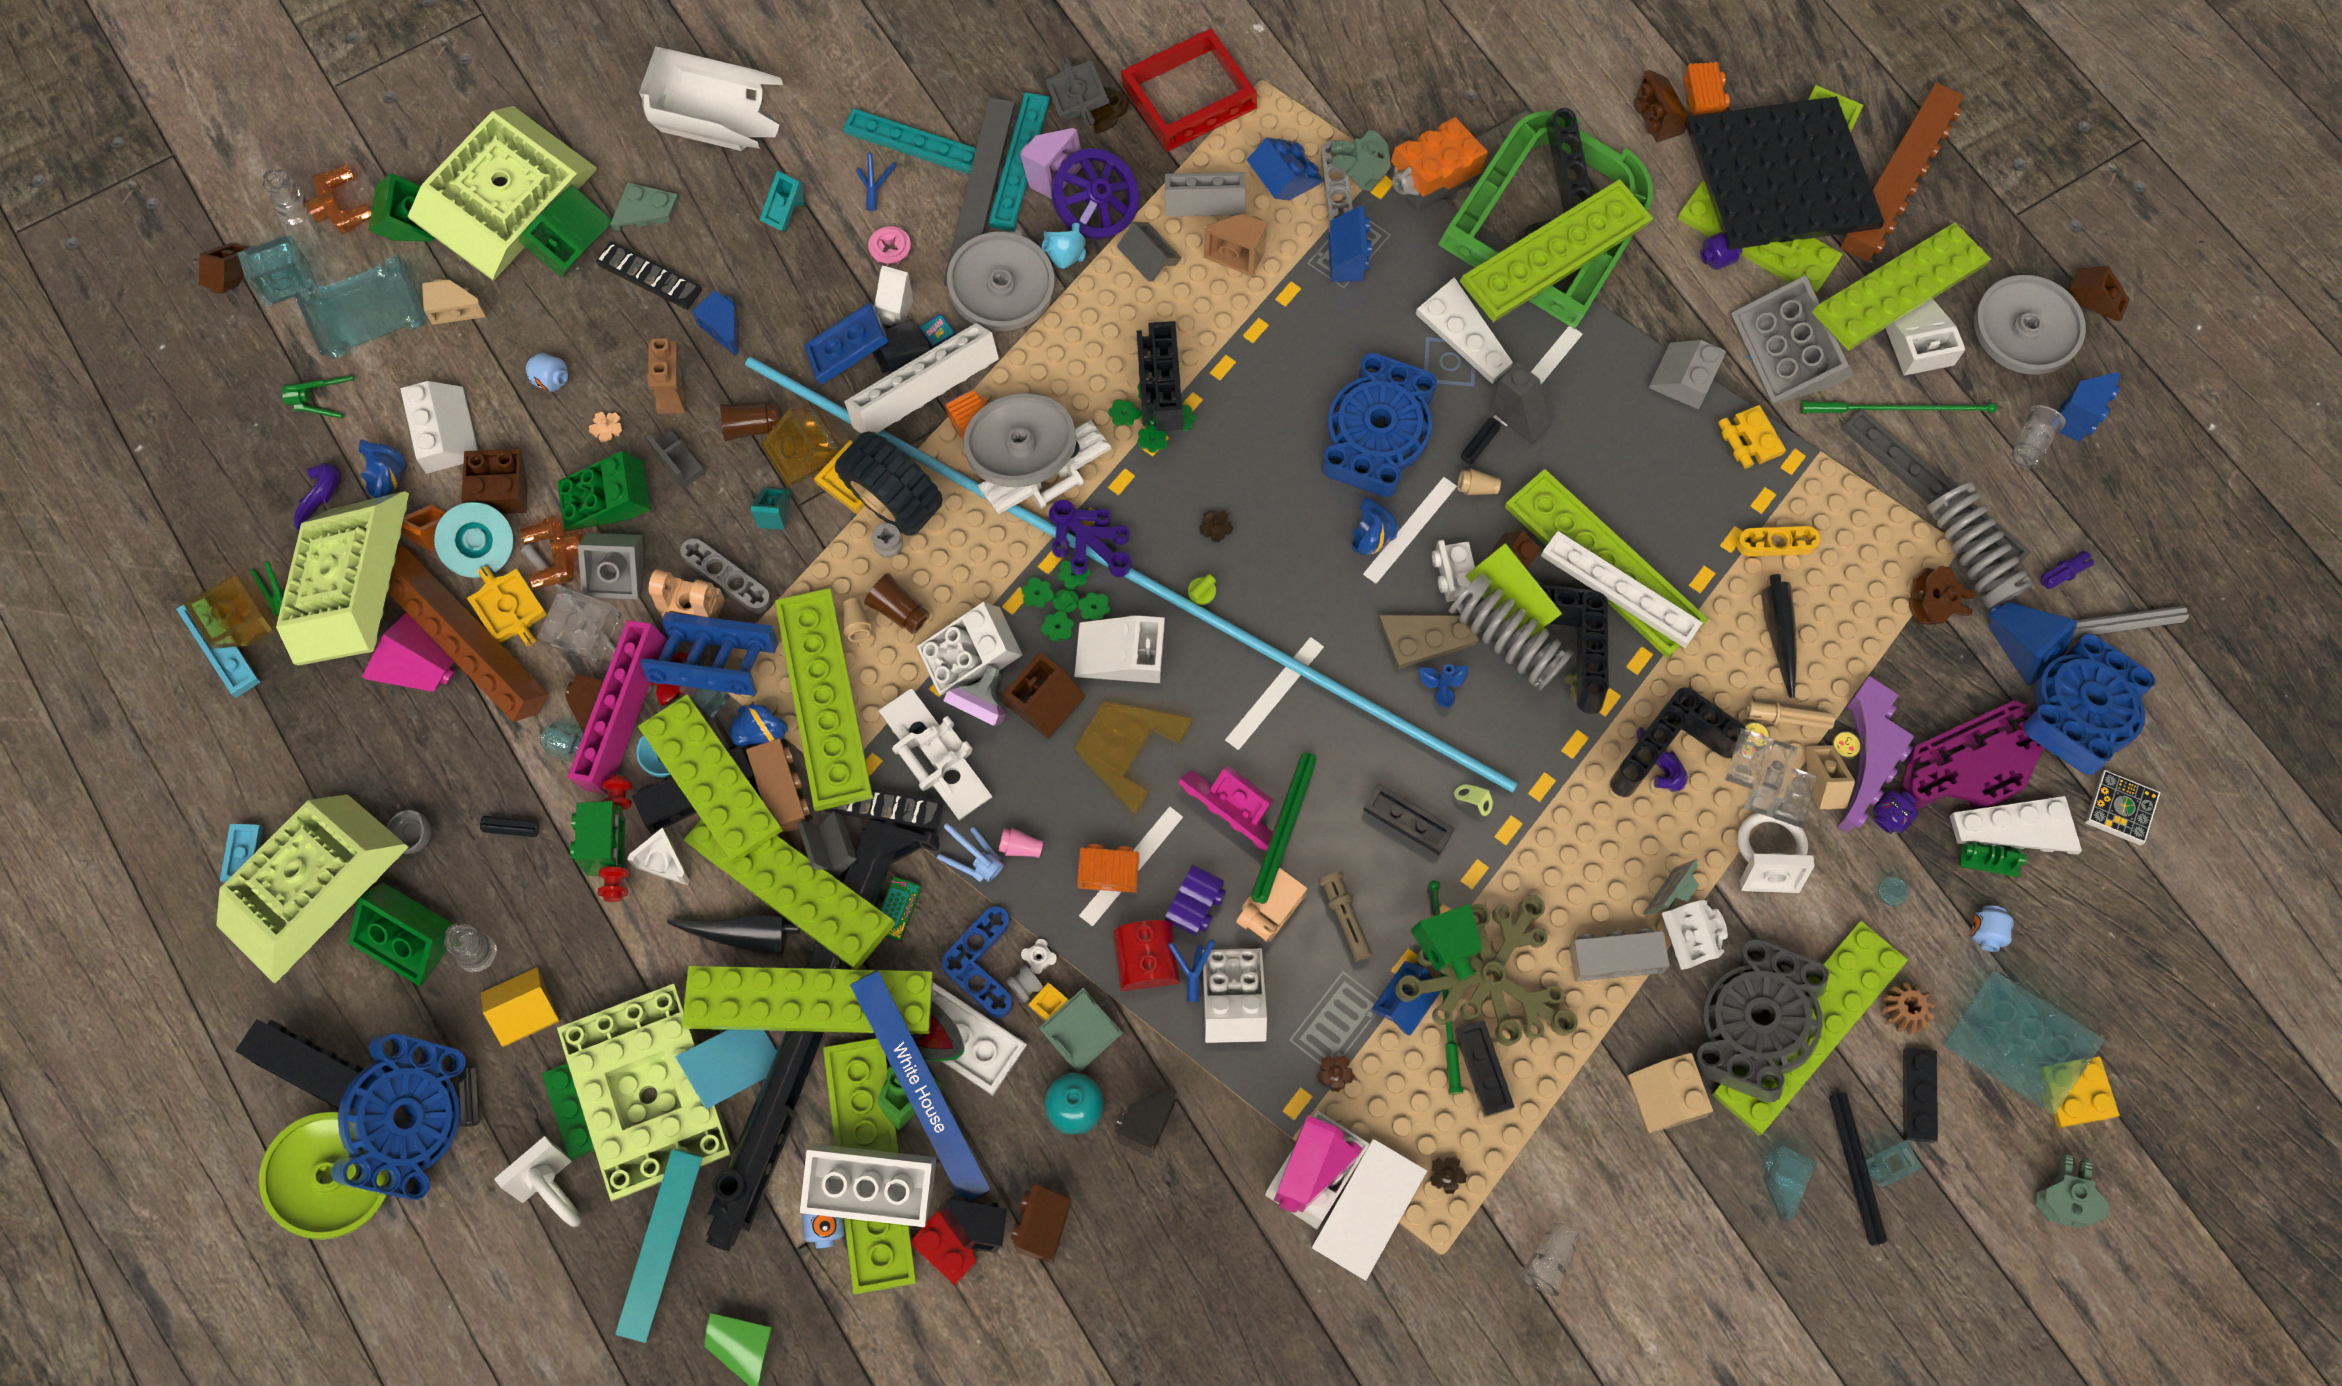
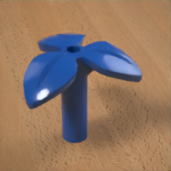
M1446 664L1443 667L1441 676L1436 669L1430 667H1421L1418 673L1421 682L1427 688H1440L1434 696L1436 702L1444 708H1450L1455 702V694L1448 687H1460L1468 674V666Z

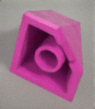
M406 612L383 634L362 677L367 680L434 692L441 684L447 685L455 674V670L452 669L455 662Z
M1307 1115L1295 1142L1274 1201L1279 1202V1206L1286 1211L1296 1213L1298 1210L1304 1212L1356 1161L1362 1147L1356 1142H1350V1145L1345 1142L1343 1138L1344 1132L1338 1127Z

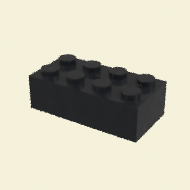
M256 1019L235 1050V1052L255 1065L337 1109L340 1107V1102L348 1085L358 1073L364 1070L348 1060L347 1062L330 1050L318 1047L300 1034L288 1031L286 1027L271 1019L267 1024Z

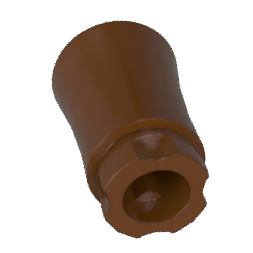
M720 404L725 442L747 436L769 434L768 431H779L776 404L767 406L765 404Z
M890 573L885 574L875 583L864 601L865 605L880 612L911 634L918 632L930 615L922 607V604L903 589Z

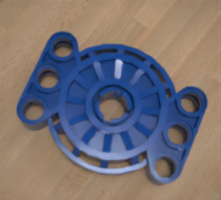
M1370 353L1365 355L1361 361L1359 379L1347 384L1337 393L1330 406L1327 432L1331 445L1324 451L1322 471L1325 476L1382 497L1394 495L1398 490L1401 477L1400 471L1413 465L1423 455L1429 443L1432 430V415L1428 404L1433 400L1437 386V379L1434 374L1380 354ZM1367 369H1375L1377 372H1370ZM1397 377L1403 381H1395L1393 378ZM1424 386L1429 390H1421L1418 387ZM1339 405V412L1334 413L1336 407ZM1380 417H1384V423L1387 427L1377 428L1372 423L1379 421ZM1423 436H1426L1421 445L1419 439ZM1336 459L1341 463L1333 464L1329 460ZM1362 468L1367 472L1359 473L1355 469ZM1382 478H1390L1393 482H1384Z
M2086 634L2073 646L2066 656L2053 660L2038 676L2034 695L2037 709L2024 722V731L2032 740L2086 775H2094L2113 757L2115 752L2128 747L2142 732L2145 723V709L2141 698L2155 685V677L2148 669L2099 637Z
M379 1034L369 1044L370 1055L376 1062L370 1064L355 1076L346 1088L340 1102L338 1113L339 1135L344 1149L349 1155L339 1158L334 1163L331 1174L334 1181L340 1185L403 1199L419 1200L430 1189V1180L423 1170L429 1168L444 1155L452 1144L457 1132L460 1116L459 1100L449 1078L457 1076L463 1071L466 1060L463 1053L454 1048L401 1034ZM388 1040L393 1044V1050L389 1055L384 1050V1045ZM417 1048H419L422 1053V1057L418 1063H416L413 1057L414 1051ZM446 1055L450 1059V1065L447 1070L442 1065ZM402 1106L406 1116H410L411 1120L410 1122H403L397 1127L393 1116L395 1110ZM351 1164H354L356 1173L349 1180L346 1174L347 1169ZM383 1170L386 1178L384 1183L379 1186L377 1184V1176ZM412 1177L415 1181V1186L411 1192H408L406 1184Z

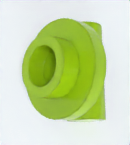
M1207 574L1205 577L1194 579L1188 587L1189 598L1199 605H1206L1212 602L1216 596L1215 578Z

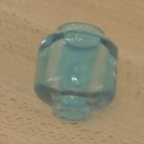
M558 720L544 728L540 744L543 746L546 755L570 762L575 758L584 733L580 727Z

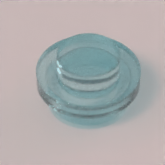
M1897 877L1885 878L1878 886L1880 899L1889 906H1899L1908 898L1909 892L1906 883Z

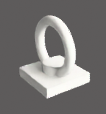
M1769 810L1750 815L1740 825L1737 835L1738 847L1748 862L1740 879L1741 891L1800 893L1815 865L1813 856L1807 855L1808 840L1799 823L1784 813ZM1764 822H1773L1784 826L1795 838L1796 850L1794 855L1783 853L1756 854L1749 841L1751 830L1756 825Z
M545 1136L494 1178L501 1189L520 1202L524 1203L535 1192H538L553 1211L569 1226L577 1227L581 1224L582 1218L578 1210L553 1181L555 1175L571 1163L572 1160L568 1158V1155Z

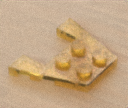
M1104 701L1077 743L1075 753L1098 778L1104 781L1111 789V792L1127 806L1131 814L1136 816L1147 799L1149 791L1126 779L1125 775L1152 731L1180 744L1192 725V719Z

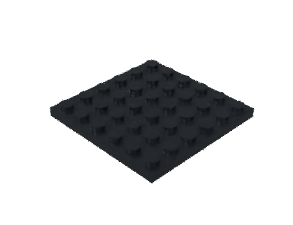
M1837 96L1687 117L1685 125L1728 250L1768 245L1771 242L1782 243L1797 239L1804 240L1882 228L1884 219Z

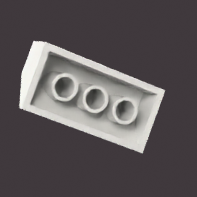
M813 1144L806 1152L800 1213L925 1227L933 1192L937 1157Z

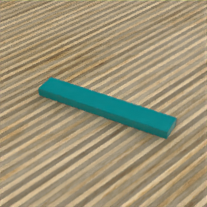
M1024 93L988 222L990 228L1015 232L1028 185L1020 153L1024 146L1029 144L1036 135L1042 134L1050 105L1049 96Z
M855 108L852 109L843 127L844 134L970 175L976 152L975 147Z
M675 1148L671 1150L615 1333L617 1336L644 1343L647 1342L703 1159L701 1155Z

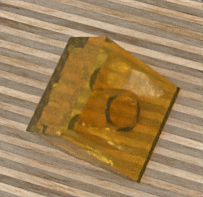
M789 408L761 444L788 487L821 471L840 450L813 408Z
M237 575L183 603L211 649L248 646L273 632Z

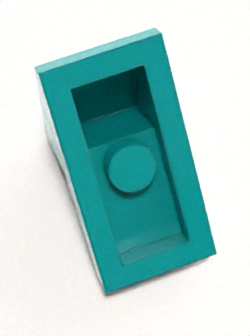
M777 171L759 220L780 231H786L795 206L804 205L802 182L781 171Z

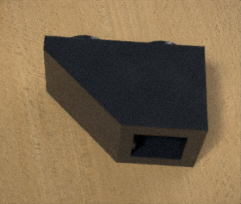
M961 1196L946 1198L939 1206L940 1215L964 1248L996 1253L1003 1246L1007 1209L998 1208L997 1203L983 1201L980 1204L970 1203L967 1198Z

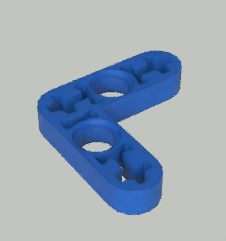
M997 906L990 907L945 953L941 964L946 976L987 1013L995 1018H1003L1012 1010L1011 996L976 964L1009 928L1008 913L1005 909ZM993 915L997 918L1001 915L1002 925L999 927L995 924L989 930L990 934L993 935L989 938L980 927L983 925L986 930L991 925L990 917ZM974 935L981 936L984 939L983 947L979 950L970 949L967 945L970 937ZM963 947L964 951L972 958L968 960L965 955L960 961L962 966L960 970L957 968L949 970L951 967L949 960L957 961L962 956V951L959 949ZM975 976H981L986 981L985 987L981 991H972L968 986L969 981ZM992 986L995 988L991 991L994 997L998 1000L1002 997L1006 998L1004 1000L1006 1006L1004 1009L1000 1007L995 1010L992 1009L994 1003L986 996Z

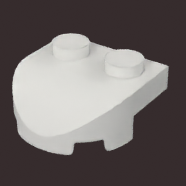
M1700 900L1662 912L1665 927L1668 930L1681 970L1719 958L1724 953L1721 947L1722 940L1728 937L1726 923L1718 909H1711L1707 905V901Z

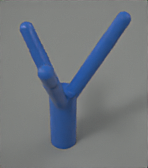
M869 152L867 154L868 179L860 168H857L856 172L867 188L866 210L876 211L877 190L892 173L897 164L893 162L878 181L874 183L873 155Z
M1213 939L1209 940L1203 954L1202 945L1197 946L1192 971L1174 943L1170 942L1168 945L1187 975L1188 1002H1199V975L1215 944Z

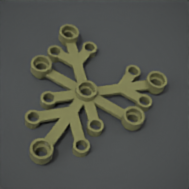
M1528 895L1519 903L1518 910L1520 915L1514 925L1511 920L1512 910L1509 906L1501 904L1493 910L1492 918L1496 923L1500 924L1504 939L1494 959L1485 926L1490 921V912L1482 904L1471 906L1473 915H1476L1479 919V923H1476L1482 944V951L1479 953L1480 960L1477 957L1470 959L1476 975L1459 981L1451 966L1440 970L1446 977L1419 981L1418 978L1407 975L1400 979L1395 986L1397 997L1404 1002H1412L1420 994L1451 989L1442 1005L1438 1006L1432 1013V1018L1436 1024L1445 1025L1452 1019V1011L1467 986L1479 984L1470 1000L1461 1006L1460 1013L1466 1020L1475 1019L1481 1012L1480 1006L1488 993H1490L1498 1026L1495 1029V1037L1504 1046H1511L1518 1042L1522 1037V1028L1518 1022L1510 1019L1503 991L1522 1004L1527 1022L1524 1026V1034L1529 1039H1537L1544 1033V1025L1539 1020L1538 1015L1550 1022L1552 1030L1560 1036L1569 1035L1577 1028L1578 1024L1575 1014L1570 1010L1563 1009L1556 1012L1544 1004L1547 1003L1553 1006L1563 1000L1564 993L1559 986L1552 985L1546 990L1528 993L1506 978L1504 965L1514 948L1528 945L1533 948H1540L1547 942V934L1541 928H1535L1531 932L1524 933L1530 921L1538 919L1545 911L1543 900L1536 895ZM1530 906L1533 909V914H1530L1525 907ZM1498 910L1505 912L1506 919L1499 916ZM1533 935H1539L1541 942L1535 941ZM1421 949L1417 954L1418 963L1424 967H1433L1430 961L1424 959V951ZM1487 972H1491L1494 975V981L1487 977ZM1407 986L1411 990V995H1406L1402 987ZM1550 991L1556 993L1557 1000L1550 997ZM1467 1005L1473 1007L1474 1015L1467 1012ZM1439 1010L1446 1013V1020L1439 1017ZM1558 1020H1562L1565 1023V1029L1559 1026ZM1530 1025L1537 1027V1034L1532 1033ZM1503 1030H1507L1510 1033V1039H1506L1503 1036Z

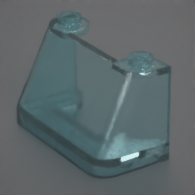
M400 255L385 259L387 262L384 264L385 267L378 264L371 270L324 287L321 285L317 287L319 292L317 290L308 292V289H304L294 293V297L321 356H329L331 360L346 355L345 350L405 327L413 330L424 325L423 320L427 316L406 262Z

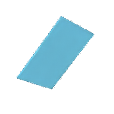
M726 1030L675 1056L705 1109H708L765 1079L777 1051L764 1030Z

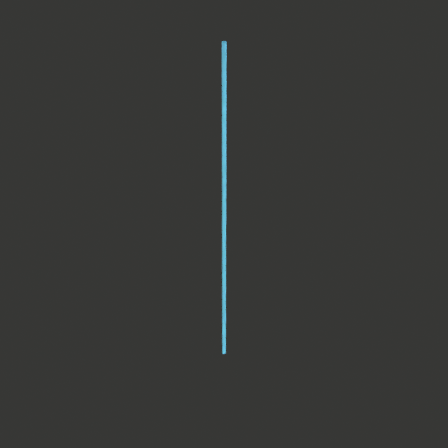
M751 356L746 360L745 366L852 425L847 409ZM884 430L877 434L894 444L910 458L986 499L978 488L980 483ZM1018 504L1006 510L1056 538V526ZM1067 532L1066 540L1069 542V546L1075 549L1076 537ZM1086 544V556L1108 567V563ZM1133 568L1124 576L1513 793L1518 785V782Z

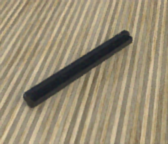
M1846 1092L1834 1093L1829 1099L1867 1239L1872 1246L1881 1245L1887 1242V1237L1848 1095Z

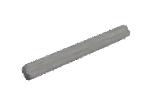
M2177 606L2075 620L2078 623L2073 637L2182 623L2189 618L2186 607Z

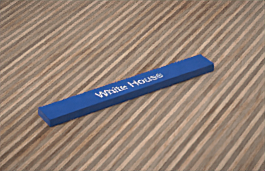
M878 970L851 983L850 986L958 1196L967 1198L969 1202L991 1190Z

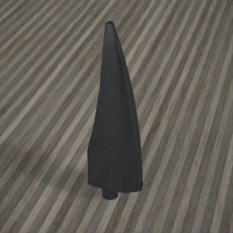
M1774 574L1769 576L1770 586L1761 592L1764 617L1789 698H1795L1797 639L1792 586L1789 582H1782L1780 574Z
M752 915L714 921L667 919L669 925L713 942L736 948L768 953L777 952L779 954L784 952L787 933L800 934L801 930L788 919L777 916Z

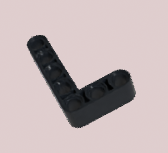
M1560 108L1547 119L1546 130L1563 211L1565 213L1576 206L1573 202V195L1579 196L1583 202L1592 196L1575 113L1569 108ZM1557 117L1565 120V128L1558 126L1556 122ZM1562 143L1570 146L1571 154H1566L1562 150ZM1568 169L1575 171L1576 181L1568 177ZM1552 220L1527 226L1519 233L1517 240L1520 241L1527 236L1529 231L1534 232Z
M1539 584L1562 613L1550 624L1577 627V706L1587 714L1599 713L1602 710L1609 688L1608 600L1604 594L1598 591Z
M1686 687L1680 688L1622 761L1610 780V787L1620 797L1631 796L1681 730H1684L1724 758H1732L1738 753L1749 737L1748 730L1742 723L1694 690Z

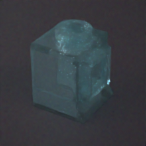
M1907 1140L1865 1160L1868 1164L1867 1168L1870 1177L1875 1183H1879L1881 1188L1922 1169ZM1896 1154L1904 1168L1893 1173L1885 1159Z

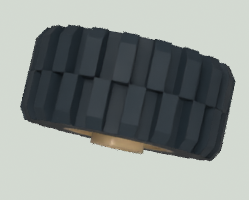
M874 432L861 433L836 460L835 471L845 486L881 520L895 525L900 533H904L907 536L917 534L942 506V494L938 491L936 484L930 480L931 478L909 456L900 451L894 444L888 442L884 437L878 436Z

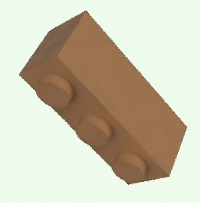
M779 738L746 749L761 799L783 830L777 836L799 829L798 823L802 820L807 821L806 816L811 813L806 798L800 799L798 789L802 788L797 772L792 773L789 765L794 762L790 747H783Z

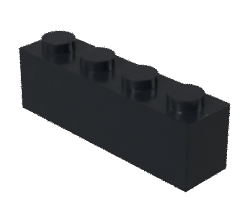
M741 747L726 748L752 787L756 786L754 774ZM671 774L665 778V781L656 785H646L640 788L637 794L632 795L643 823L650 834L697 813Z

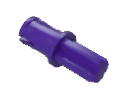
M2081 551L2069 560L2059 561L2055 568L2041 575V585H2044L2046 589H2051L2065 580H2073L2076 574L2093 566V559L2085 562L2086 559L2092 556L2087 551Z

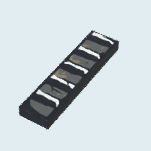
M612 241L609 242L596 260L598 266L686 310L690 308L702 291L699 284Z
M872 789L873 799L824 810L825 812L832 813L834 811L846 816L880 822L888 820L897 825L937 832L943 802Z

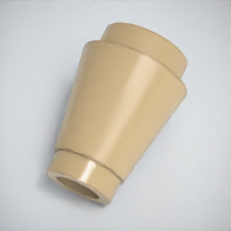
M1472 468L1461 470L1458 478V491L1464 492V495H1497L1501 486L1500 478H1495Z
M857 598L846 600L843 603L844 635L851 642L864 641L870 637L872 626L860 604V600Z

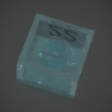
M291 235L278 237L273 241L252 246L247 250L237 253L246 280L266 307L318 289L310 264Z

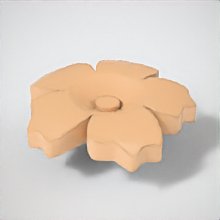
M603 412L596 413L593 419L595 424L589 426V432L594 437H599L600 442L607 443L613 440V436H620L623 432L622 426L619 423L621 418L616 412L613 414L608 413L607 417Z

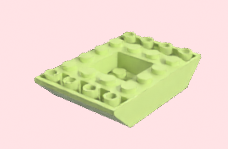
M510 106L494 110L421 185L408 218L494 281L525 248L519 242L523 232L571 185L579 190L595 173L597 167L516 107ZM497 177H504L508 180L504 186L493 184Z
M403 491L332 508L301 523L276 625L293 664L299 666L374 651L380 620L383 616L386 593L389 590L391 571L395 563L396 549L401 537L403 518L407 511L409 493Z
M348 794L308 800L219 888L216 926L272 982L276 983L355 904L357 899L399 859L408 846Z
M675 984L557 1028L610 1201H615L661 1183L672 1148L703 1156L700 1167L731 1155L728 1132L719 1104L705 1109L675 1056L699 1045L694 1029H684L682 1026L684 1004ZM655 1088L657 1091L655 1101L650 1104L643 1103L641 1096L644 1090Z

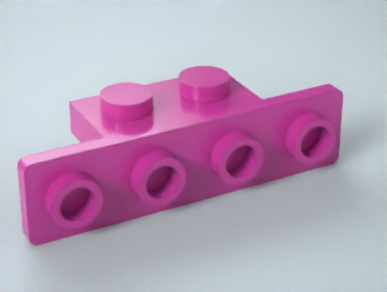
M1229 765L1223 768L1213 785L1193 770L1180 777L1178 784L1189 795L1198 798L1207 805V808L1212 813L1220 815L1229 822L1234 830L1242 832L1250 838L1256 847L1267 851L1273 831L1262 824L1261 820L1274 801L1272 798Z

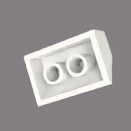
M426 381L400 388L416 460L426 474L461 465L464 463V451L478 450L463 387Z

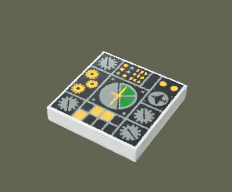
M2104 770L2100 773L2085 823L2141 846L2146 841L2160 792Z

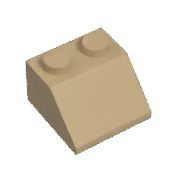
M1692 1053L1664 1060L1627 1076L1648 1134L1705 1118L1713 1112Z

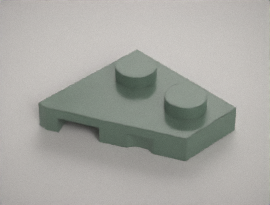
M627 182L610 224L612 230L619 231L621 226L631 224L642 227L648 226L651 223L671 222L679 201L678 195Z

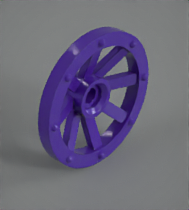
M1101 149L1080 150L1066 158L1054 174L1051 187L1052 202L1059 218L1070 230H1072L1073 223H1078L1080 225L1079 232L1083 237L1097 240L1107 239L1123 231L1134 219L1139 205L1138 185L1132 171L1116 155ZM1089 160L1104 163L1100 177L1097 176ZM1080 162L1089 181L1068 173L1069 169ZM1112 168L1119 174L1123 182L1111 184L1108 182ZM1064 181L1083 188V192L1064 198ZM1097 188L1102 191V194L1097 191ZM1126 190L1127 206L1117 199L1112 192ZM1085 200L1088 204L1078 220L1072 215L1067 206ZM1107 203L1123 215L1120 221L1112 226ZM1096 207H1099L1102 228L1086 225Z

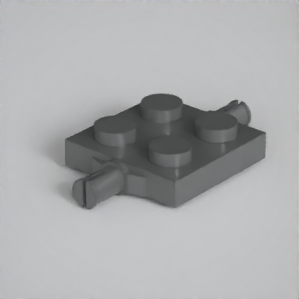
M1064 56L1066 64L1063 57H1061L1059 61L1063 70L1056 76L1045 80L1059 118L1064 123L1082 116L1084 125L1090 126L1087 118H1089L1091 125L1095 122L1091 111L1110 103L1093 60L1081 65L1072 66L1069 56Z

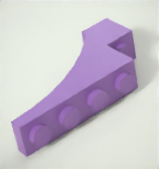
M1870 676L1863 682L1847 705V708L1852 711L1857 736L1861 741L1862 747L1858 758V771L1853 795L1843 818L1837 826L1846 833L1854 826L1860 828L1869 816L1865 810L1869 804L1875 806L1884 793L1880 790L1884 782L1889 784L1898 772L1895 765L1899 760L1904 762L1913 749L1909 744L1914 736L1889 720L1897 709V706L1893 703L1899 695Z

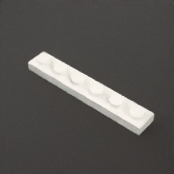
M1559 531L1556 532L1541 554V557L1591 589L1601 592L1607 599L1685 649L1702 625V622Z

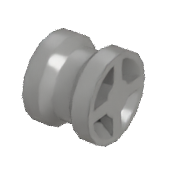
M883 523L875 527L872 532V540L876 552L880 556L888 558L897 555L902 548L898 528L891 523Z
M1026 965L1020 968V973L1015 977L1010 976L1006 979L1012 991L1023 1003L1029 1000L1033 992H1039L1043 989L1042 984Z

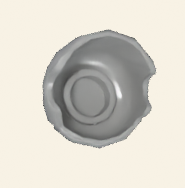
M405 810L397 813L388 821L387 829L408 846L402 854L420 852L428 845L432 830L428 819L423 814L414 810Z

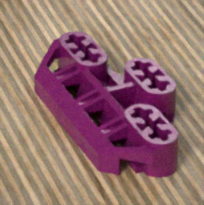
M2015 700L1916 745L1910 753L1900 791H1906L1916 799L1915 807L1917 809L1924 808L1945 797L1968 800L1974 809L1994 807L2012 799L2027 786L2041 752L2047 750L2035 741L2030 742L2026 747H2018L2025 741L2032 740L2026 735L2023 728L2024 722L2032 715V713L2024 711L2029 705ZM2011 717L2013 720L2022 718L2025 721L2019 723L2017 726L2020 730L2014 732L2007 719ZM1994 730L1996 734L1983 741L1985 746L1980 748L1973 735L1978 733L1981 736ZM1960 746L1962 750L1950 755L1949 759L1951 762L1946 764L1939 751L1944 749L1947 752ZM1926 761L1928 766L1914 773L1916 778L1912 780L1911 775L1914 763ZM1940 779L1942 781L1947 780L1939 786L1937 785L1933 787L1927 793H1919L1920 791L1925 790L1927 787L1935 785ZM2004 782H2011V784L2005 786L2004 788L2002 787L1998 789L1992 795H1984L1991 789L1999 787Z

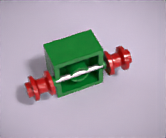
M613 775L608 777V780L602 782V789L608 791V798L603 799L601 802L577 803L576 813H572L571 818L572 829L575 830V841H571L570 844L571 858L574 859L587 876H599L604 879V886L598 888V895L604 897L603 900L606 902H620L622 897L628 896V889L622 886L623 879L629 877V870L624 868L626 819L621 811L631 808L632 802L626 799V792L632 789V783L627 781L624 776Z

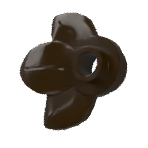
M1104 87L1110 103L1091 111L1095 120L1094 131L1096 134L1112 128L1116 124L1118 117L1123 116L1127 112L1129 102L1124 93L1112 92L1108 87Z

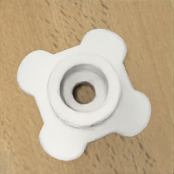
M1038 939L1034 946L1029 949L1025 948L1021 952L1022 959L1028 962L1033 974H1040L1049 965H1054L1057 960L1056 955L1047 948V942L1044 939ZM1040 954L1042 958L1037 959L1036 955Z

